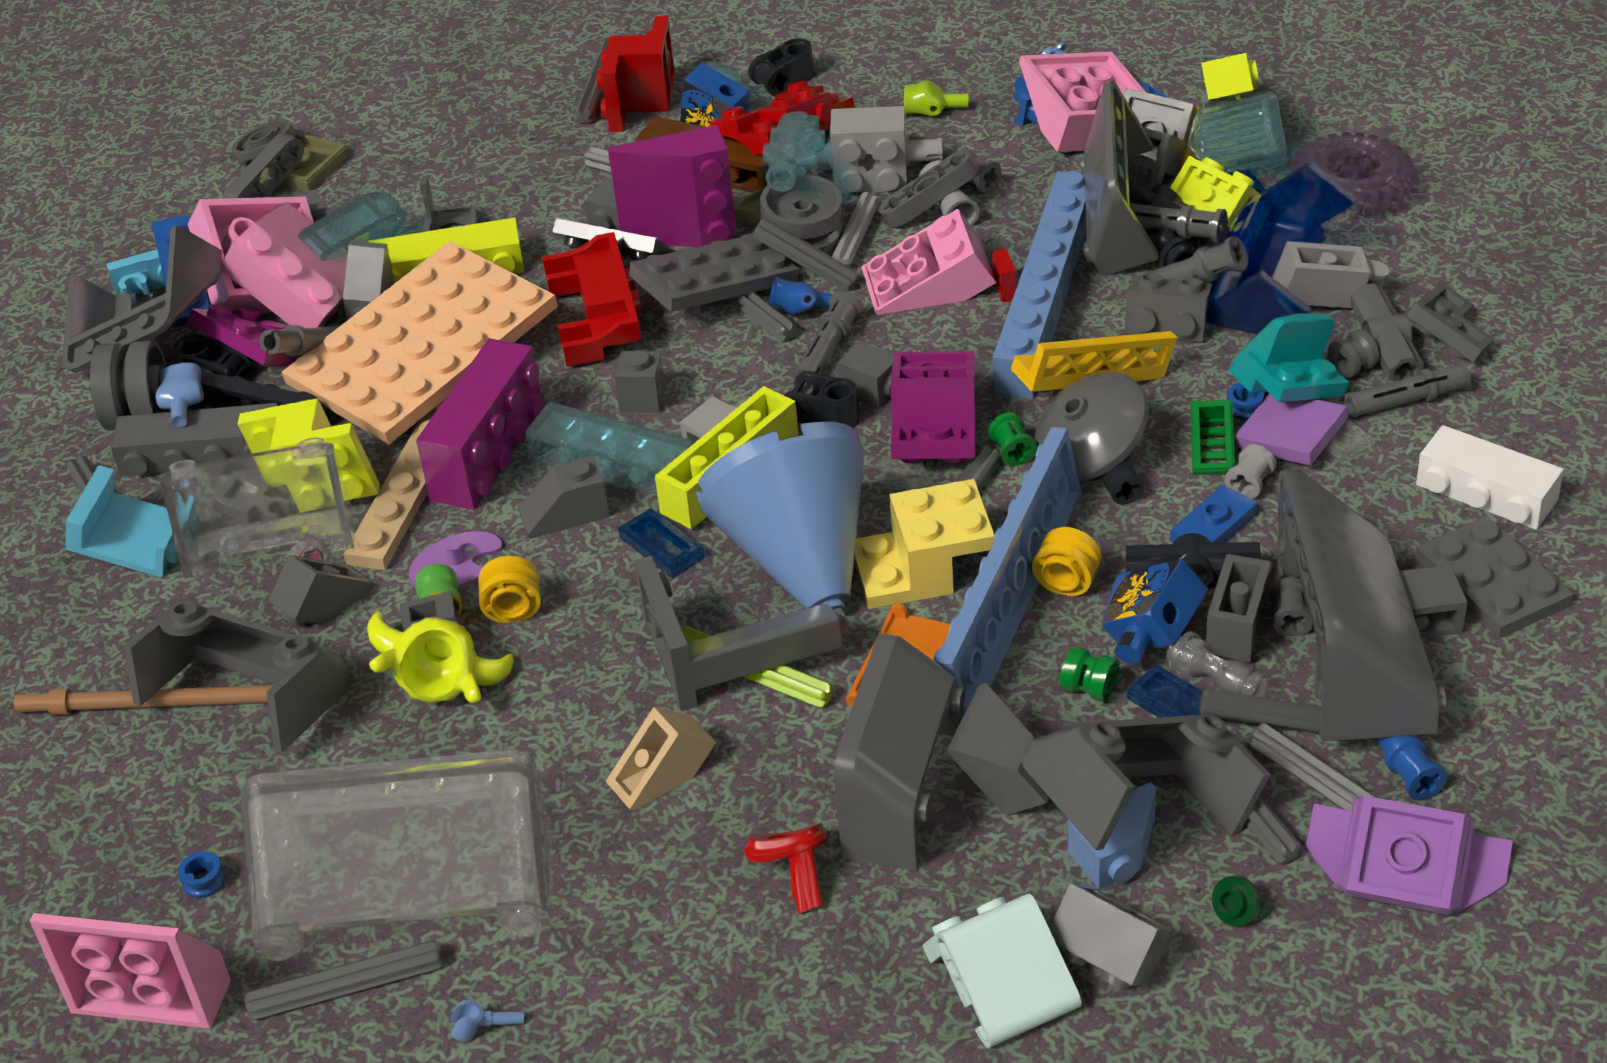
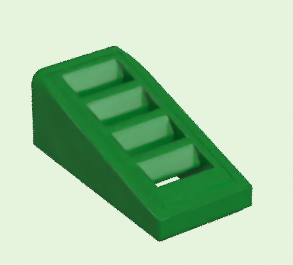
M1232 400L1190 401L1192 475H1226L1229 469L1235 466ZM1224 424V427L1200 428L1199 425ZM1200 436H1224L1225 439H1200ZM1225 447V451H1200V448ZM1226 459V463H1201V460Z

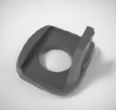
M428 176L422 177L419 185L426 212L422 232L439 230L442 226L450 223H459L463 226L478 223V213L473 206L434 210Z

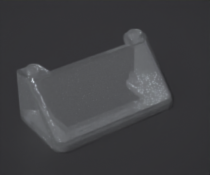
M501 750L262 773L250 777L243 785L241 802L253 943L259 960L283 961L297 955L303 948V932L497 914L502 928L517 937H530L537 933L552 932L553 840L537 766L534 759L525 752Z

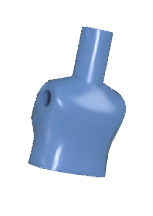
M175 364L162 369L160 372V385L156 391V401L159 408L171 409V424L174 427H184L187 424L188 406L197 404L204 399L201 385L202 371L197 364Z

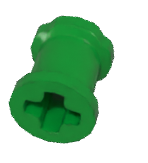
M1006 412L997 416L991 422L988 429L991 440L998 443L1001 448L1000 455L1003 462L1012 467L1028 463L1033 459L1037 451L1035 440L1024 431L1025 424L1022 417L1014 412ZM1008 424H1012L1013 429H1010Z

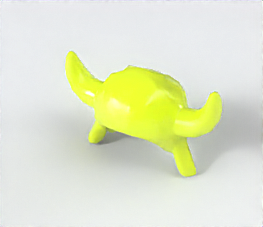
M376 611L368 621L367 633L370 643L378 652L382 653L370 661L371 670L375 673H380L392 669L397 684L407 692L410 698L421 700L428 704L455 700L461 692L464 693L465 699L469 703H478L481 700L478 685L491 686L498 684L510 674L513 668L514 658L511 653L506 654L501 659L478 657L474 650V643L470 633L457 622L438 617H425L420 622L412 624L405 631L401 632L389 627L383 621L380 611Z

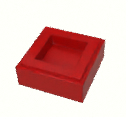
M1007 249L994 250L992 254V272L996 281L994 286L1001 302H1011L1016 291V270Z

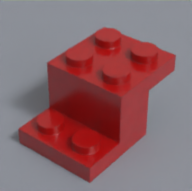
M655 16L652 30H647L646 35L610 36L607 50L601 51L602 69H597L596 80L598 90H603L604 99L601 100V116L603 120H608L609 132H623L627 112H668L676 74L669 16Z

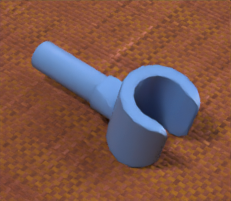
M463 1000L455 1007L449 1019L450 1022L455 1023L451 1036L459 1041H469L475 1036L479 1026L524 1024V1012L483 1011V1008L478 1003L471 1000Z

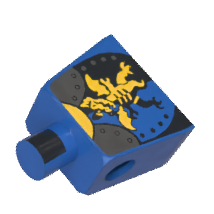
M701 63L684 79L680 122L708 127L710 126L709 121L722 117V111L725 109L743 107L744 112H750L748 111L750 93L746 87L708 65Z
M1183 559L1117 575L1102 624L1103 628L1118 643L1115 653L1121 660L1135 664L1140 662L1145 650L1172 645L1176 642L1206 595L1208 588Z

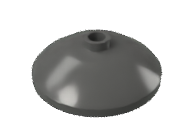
M1100 372L1082 377L1063 388L1045 408L1035 431L1034 440L1037 448L1040 444L1044 443L1051 427L1067 428L1079 481L1098 477L1121 463L1138 444L1148 421L1149 406L1147 397L1135 380L1122 373Z

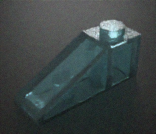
M380 191L363 194L300 231L298 237L322 261L347 257L350 241L368 242L370 240L394 237L409 215L399 207L398 200L389 193Z

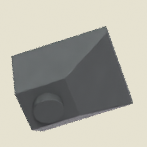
M987 683L980 684L946 752L1005 815L1046 804L1049 800V796L1022 765V758L1029 743L1036 738Z

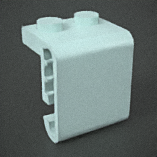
M1029 893L1007 903L1004 897L992 900L976 909L979 915L963 922L960 916L948 919L932 927L934 936L922 945L930 963L943 959L964 1007L973 1005L982 1025L976 1028L975 1032L987 1048H991L1081 1007V998L1036 900Z

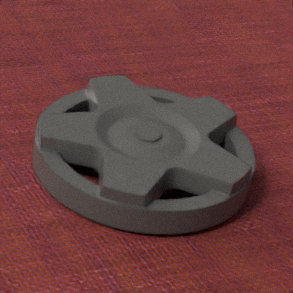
M274 120L262 124L241 136L233 144L231 151L239 163L246 164L255 159L276 135L287 133L295 137L296 134L289 120Z

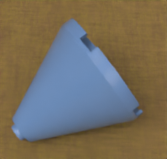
M837 422L801 424L802 436L780 441L777 432L774 431L737 447L711 465L698 481L702 493L701 491L696 492L704 515L806 609L827 603L833 610L838 608L844 610V604L850 599L864 465V449L854 428Z

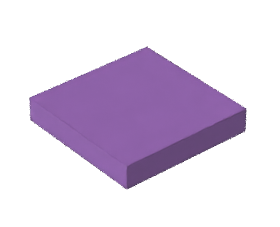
M1269 393L1234 436L1235 449L1243 450L1249 444H1258L1264 446L1275 458L1312 465L1348 419V408L1345 405L1316 399L1278 402Z

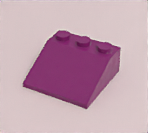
M717 125L607 148L619 231L657 238L668 246L700 247L709 245L714 241H727L737 238L728 149Z

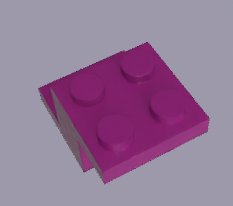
M975 351L893 353L891 373V459H900L905 463H920L925 459H942L948 463H959L967 458H975Z

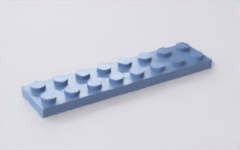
M1051 427L1044 443L1038 446L1036 459L1030 471L1025 472L1022 487L1016 499L1011 500L1008 515L1002 527L996 530L994 543L989 554L981 560L979 574L973 586L968 587L965 593L964 604L958 616L952 619L949 634L942 648H939L935 653L933 661L957 677L958 687L965 688V702L962 714L959 716L960 722L978 686L983 683L991 686L1039 582L1033 574L1032 563L1045 535L1052 529L1066 527L1082 493L1067 428Z

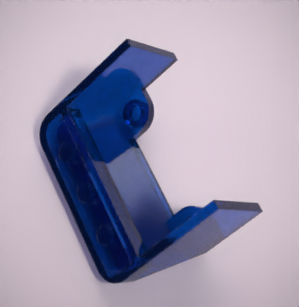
M1309 161L1249 200L1236 214L1223 241L1224 244L1227 238L1232 236L1238 237L1247 251L1248 266L1240 272L1231 270L1220 274L1215 281H1205V283L1212 284L1211 294L1208 299L1206 323L1258 335L1275 318L1299 313L1309 314L1311 307L1273 278L1287 241L1322 244L1328 235L1326 228L1330 219L1354 205L1357 197L1316 164Z

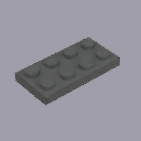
M745 234L740 238L727 241H714L709 245L695 248H682L678 252L651 255L646 259L630 262L629 276L670 312L770 289L776 276L788 281H797L799 274L798 267L785 258L783 254L757 240L754 234Z

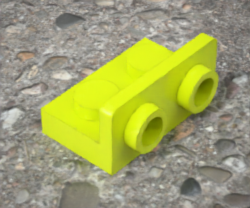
M1189 156L1170 188L1181 197L1184 203L1194 205L1198 210L1216 212L1217 209H1226L1228 214L1227 227L1231 229L1248 199L1256 203L1260 200L1261 195L1252 187L1255 182L1238 171H1235L1232 176L1223 172L1224 167L1208 157H1205L1203 161H1199Z

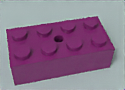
M489 338L416 439L430 501L475 510L483 496L489 495L493 481L499 472L507 468L511 455L518 444H522L525 441L528 429L534 420L542 416L545 408V398L541 395L539 366L535 363L532 346Z

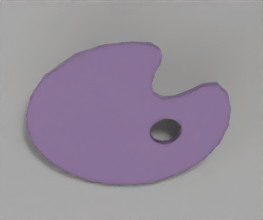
M481 531L464 532L444 538L426 548L414 559L409 569L410 582L415 587L416 574L422 568L432 564H445L456 572L459 588L478 581L480 570L483 567L474 563V561L480 557L502 551V541L495 534ZM467 546L474 547L470 551L463 552L462 548Z

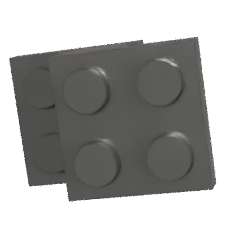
M1126 88L1124 97L1152 141L1153 146L1152 151L1128 158V175L1154 187L1162 183L1164 174L1177 177L1179 174L1198 106Z

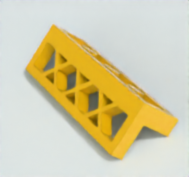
M1172 331L1038 343L1035 354L1017 355L1014 357L1011 371L1031 392L1063 389L1082 377L1100 372L1122 373L1135 381L1160 379L1165 376L1178 337ZM1155 346H1160L1158 353L1153 350Z

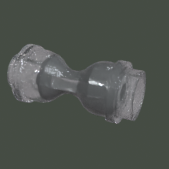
M1192 631L1180 636L1168 648L1166 658L1169 660V670L1176 675L1182 674L1187 678L1206 677L1216 682L1220 691L1264 698L1268 690L1270 677L1263 673L1260 665L1254 662L1248 663L1244 660H1230L1227 662L1214 655L1211 646Z

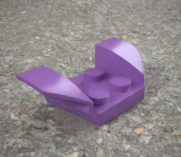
M1363 795L1353 800L1352 811L1314 804L1305 848L1341 893L1344 891L1348 896L1445 915L1454 912L1455 915L1506 886L1513 841L1474 834V822L1466 814Z

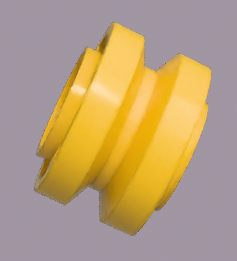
M1058 527L1045 535L1040 549L1033 560L1032 571L1037 581L1047 590L1067 596H1078L1089 589L1094 574L1101 563L1102 553L1096 541L1085 532L1070 527Z
M502 556L489 561L480 570L478 577L479 606L486 617L498 623L527 620L538 611L541 603L539 572L533 563L518 556Z

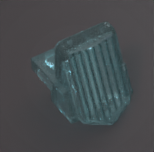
M1274 89L1230 96L1199 104L1200 110L1195 114L1188 139V146L1199 161H1203L1205 157H1208L1224 167L1223 172L1227 174L1288 162L1286 155L1287 145L1278 99Z

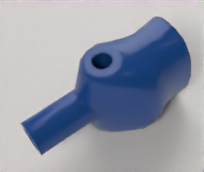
M776 276L771 288L769 302L771 305L784 309L791 315H796L813 306L829 309L830 299L833 294L817 291L805 282L788 281Z

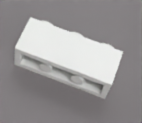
M1442 425L1420 453L1416 485L1537 530L1559 499L1564 469Z

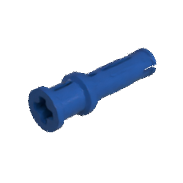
M1412 735L1374 738L1385 752L1384 763L1387 768L1402 777L1406 782L1405 789L1412 799L1425 800L1431 798L1444 787L1447 781L1445 769L1438 763H1432L1426 755L1424 743L1419 738Z

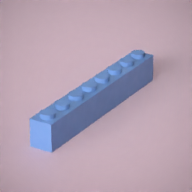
M1057 171L993 355V394L1032 399L1035 392H1031L1011 371V366L1015 356L1035 354L1038 343L1052 341L1087 233L1085 174L1076 171Z

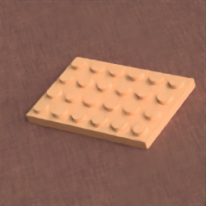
M449 241L335 331L326 336L321 345L306 352L281 373L285 383L299 392L311 393L318 398L321 405L385 443L391 444L446 399L489 338L514 343L556 309L558 304L554 294Z

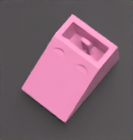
M959 209L938 218L930 226L915 235L908 236L900 244L881 255L875 256L870 262L862 266L872 304L877 315L966 301L996 283L980 237Z

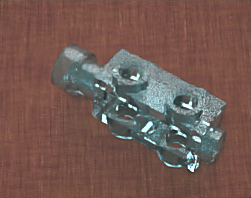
M800 111L783 114L777 127L772 128L770 143L765 144L763 148V165L769 166L766 173V181L773 190L778 192L789 191L793 188L798 176H806L808 169H816L818 152H823L825 146V131L819 130V116L807 115L805 112Z

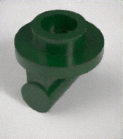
M1233 875L1225 877L1214 887L1212 893L1213 909L1218 918L1227 925L1242 926L1250 923L1255 918L1262 921L1272 910V904L1259 896L1255 885L1243 876Z

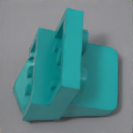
M1299 313L1273 319L1234 357L1232 365H1230L1228 370L1250 393L1269 392L1278 402L1344 396L1349 384L1336 370V367L1322 357L1335 324L1334 320L1326 314Z

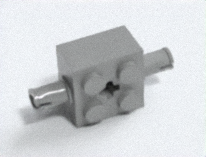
M904 106L831 109V140L825 144H796L797 167L829 165L830 169H833L834 184L841 193L898 191L907 185V166L910 165V162L943 161L942 138L909 140V136L906 137Z

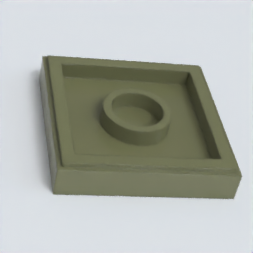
M295 131V138L300 139L304 145L303 158L281 182V185L305 192L313 190L351 155L349 146ZM267 168L263 170L260 179H265L268 172Z

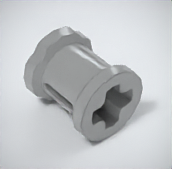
M1249 444L1239 454L1238 465L1230 468L1225 475L1224 482L1226 487L1250 499L1256 498L1262 490V480L1275 470L1276 459L1264 446Z

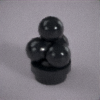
M1149 229L1146 231L1158 250V259L1148 262L1150 267L1154 269L1186 260L1195 253L1192 244L1183 237H1176V234L1171 229Z

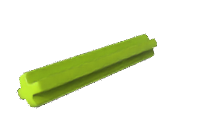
M689 626L682 627L687 643L711 636ZM786 665L743 676L818 708H825L833 697V686L831 683Z

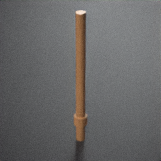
M273 685L160 689L142 706L133 703L131 690L72 693L70 688L50 689L46 694L15 695L14 709L15 712L49 711L50 715H70L71 710L268 703L266 692Z

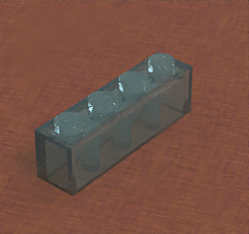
M549 402L525 431L531 461L553 467L575 459L594 456L604 482L658 496L655 475L693 445L690 439Z

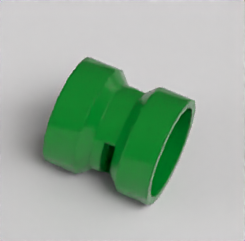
M1073 646L1063 662L1060 673V688L1072 693H1077L1080 690L1088 692L1091 699L1107 702L1118 679L1119 659L1107 655H1102L1099 658L1091 656L1089 650Z

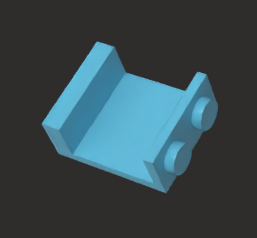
M98 465L66 520V550L150 575L163 577L169 564H177L184 546L183 538L185 534L192 535L197 526L199 512L194 511L195 493L186 491L176 510L114 493L115 470Z

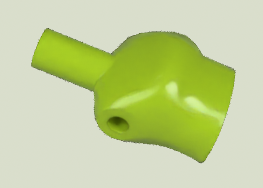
M929 80L905 85L904 87L905 115L923 114L933 117L939 115L944 108H969V93L945 94L940 86Z

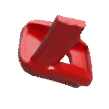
M822 822L792 832L757 833L748 837V843L744 847V854L749 861L773 863L785 858L789 859L792 898H795L798 914L823 905L814 856V847L830 839V831L824 828Z

